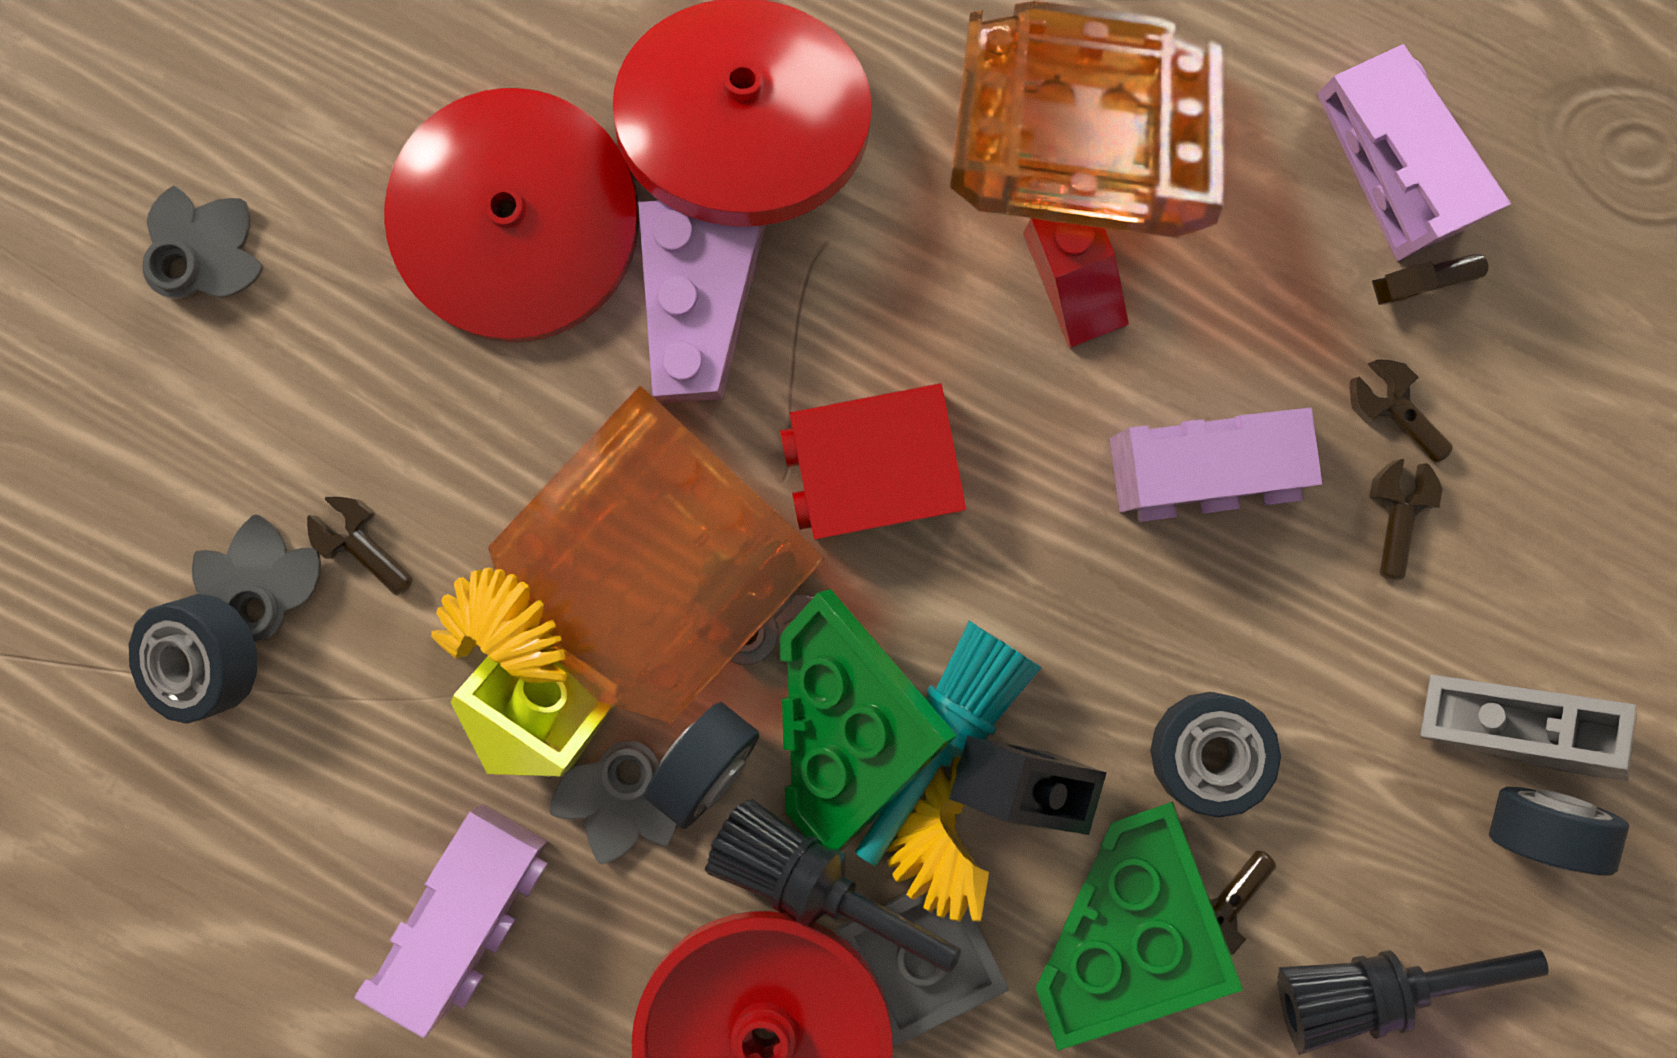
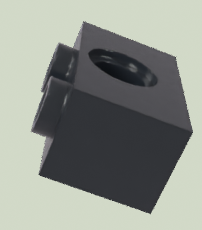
M967 735L962 756L957 765L956 777L949 799L1005 822L1089 835L1107 772L1047 751Z

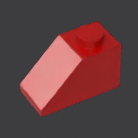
M1092 195L1031 218L1023 235L1069 349L1128 326L1129 321L1116 255Z

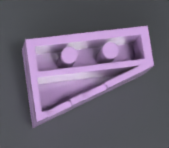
M1404 44L1333 76L1317 93L1397 262L1454 236L1511 205L1428 81L1423 66L1412 57Z
M661 201L639 202L652 396L660 404L723 399L750 285L753 282L757 266L756 262L767 225L751 227L718 225L691 218L672 209Z
M1312 407L1235 416V418L1204 422V419L1181 422V425L1154 429H1149V425L1129 427L1109 438L1119 512L1137 510L1139 522L1177 517L1176 505L1200 502L1202 514L1240 509L1239 497L1263 494L1265 506L1303 501L1302 488L1322 485Z
M484 804L470 811L424 884L427 888L407 923L401 922L391 937L390 942L394 943L380 970L370 980L365 979L354 998L422 1038H425L454 1005L464 1010L484 977L483 974L475 970L486 949L497 953L516 921L515 918L507 914L518 893L529 897L548 865L547 862L539 858L548 841Z

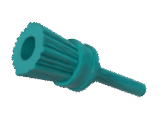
M970 620L968 621L937 687L929 685L926 690L928 694L925 697L957 737L877 816L855 851L859 857L877 866L940 766L949 767L955 757L962 756L967 735L987 739L989 735H994L998 729L994 725L996 721L1041 670V666Z

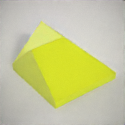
M558 642L553 646V649L564 650L565 659L554 662L553 665L567 673V680L565 682L528 683L510 675L501 667L500 663L494 662L488 655L453 695L450 703L487 774L561 776L574 767L622 696L626 686L561 642Z

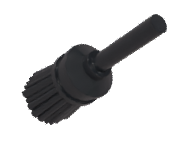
M747 799L746 802L743 801L742 804H738L736 809L730 812L728 819L725 820L718 832V836L711 843L712 849L708 854V863L705 867V872H708V875L771 899L774 910L782 914L788 913L794 916L796 922L805 927L810 926L825 914L835 920L844 915L948 974L952 972L959 960L962 951L960 948L855 891L856 883L845 877L846 856L843 852L837 849L831 850L823 846L821 840L813 836L805 838L754 799Z
M1540 949L1423 972L1420 966L1406 968L1394 952L1387 950L1380 952L1378 956L1366 958L1363 955L1353 957L1351 963L1279 967L1277 986L1288 1033L1298 1055L1367 1032L1375 1039L1385 1037L1387 1033L1395 1031L1400 1033L1412 1032L1415 1027L1418 1009L1429 1007L1431 1005V998L1546 976L1549 973L1546 957Z

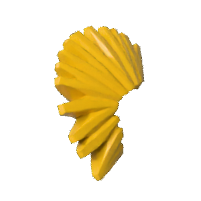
M484 568L483 571L481 569L472 571L470 582L464 577L458 578L454 582L457 598L447 594L441 599L444 607H438L436 614L447 630H434L431 632V637L453 658L458 659L459 657L467 656L478 645L484 654L489 655V658L494 662L500 663L501 667L510 675L528 683L565 682L567 680V673L553 665L554 662L565 659L564 650L553 649L555 644L562 641L560 636H551V632L555 629L556 625L552 620L538 626L543 614L544 604L541 600H538L528 607L530 587L524 581L517 584V576L509 574L506 577L502 569H497L495 572L492 568Z
M955 757L951 780L943 767L940 766L924 791L926 800L921 798L918 800L913 808L916 813L909 814L895 836L896 839L891 842L886 850L887 852L897 851L887 860L890 868L897 867L892 873L897 883L916 876L906 895L914 900L928 892L923 907L927 911L932 912L937 908V916L944 918L950 910V920L960 922L969 906L972 921L979 922L983 912L989 871L980 869L976 865L955 830V815L961 814L963 806H966L949 799L956 777L957 765L961 758Z

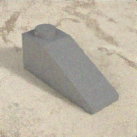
M1430 675L1420 737L1558 771L1628 782L1637 723L1636 704Z

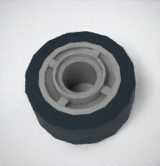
M196 594L148 609L134 625L128 647L129 667L136 688L148 705L166 719L186 724L199 721L237 707L250 694L257 675V649L250 628L235 608L220 598Z
M1216 692L1189 695L1168 708L1155 727L1150 749L1154 774L1167 794L1195 813L1217 818L1243 814L1263 801L1277 780L1281 761L1277 733L1265 714L1244 699ZM1222 737L1228 746L1227 760L1217 769L1206 770L1201 759L1202 748L1212 738Z
M723 702L713 705L673 743L648 783L644 797L680 828L686 829L707 808L713 807L737 779L746 764V759L759 739V731Z
M1508 786L1500 789L1489 837L1494 843L1506 850L1550 867L1592 875L1611 876L1618 871L1630 825L1622 817L1576 797L1547 790Z

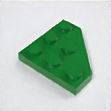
M831 589L817 593L780 634V660L786 661L788 668V697L782 699L783 750L790 751L791 784L785 787V813L806 838L813 836L821 840L823 846L842 852L957 735Z
M1174 802L1112 822L1109 826L1099 853L1086 881H1084L1054 951L1035 988L1057 1051L1243 991L1242 982Z

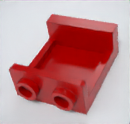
M942 383L789 412L792 428L780 430L787 468L800 465L804 486L803 491L792 493L799 530L812 528L814 541L920 519L962 513L967 510Z

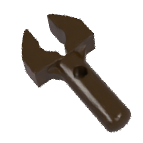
M1476 253L1440 262L1436 265H1433L1431 261L1386 274L1384 278L1372 280L1378 305H1386L1406 300L1424 292L1483 278L1488 273L1489 266L1486 257Z
M1380 359L1368 363V366L1385 380L1388 396L1386 398L1373 394L1371 388L1361 377L1350 380L1352 409L1365 423L1373 421L1377 416L1390 417L1432 462H1441L1451 454L1452 444L1410 401V385L1419 377L1405 363Z
M1404 459L1392 461L1372 479L1369 498L1382 500L1389 512L1380 566V575L1385 579L1398 581L1406 576L1415 516L1425 508H1440L1443 489L1436 473L1428 463L1417 465L1416 487L1414 492L1406 498L1399 488Z
M325 497L324 500L336 511L343 514L345 529L348 531L349 536L333 534L320 518L308 515L307 529L311 546L325 559H332L338 552H349L394 595L397 596L406 592L412 585V577L368 536L367 522L375 513L362 500L346 497Z
M1255 851L1217 898L1210 899L1231 955L1235 954L1246 940L1237 931V914L1276 868L1274 859L1264 851Z

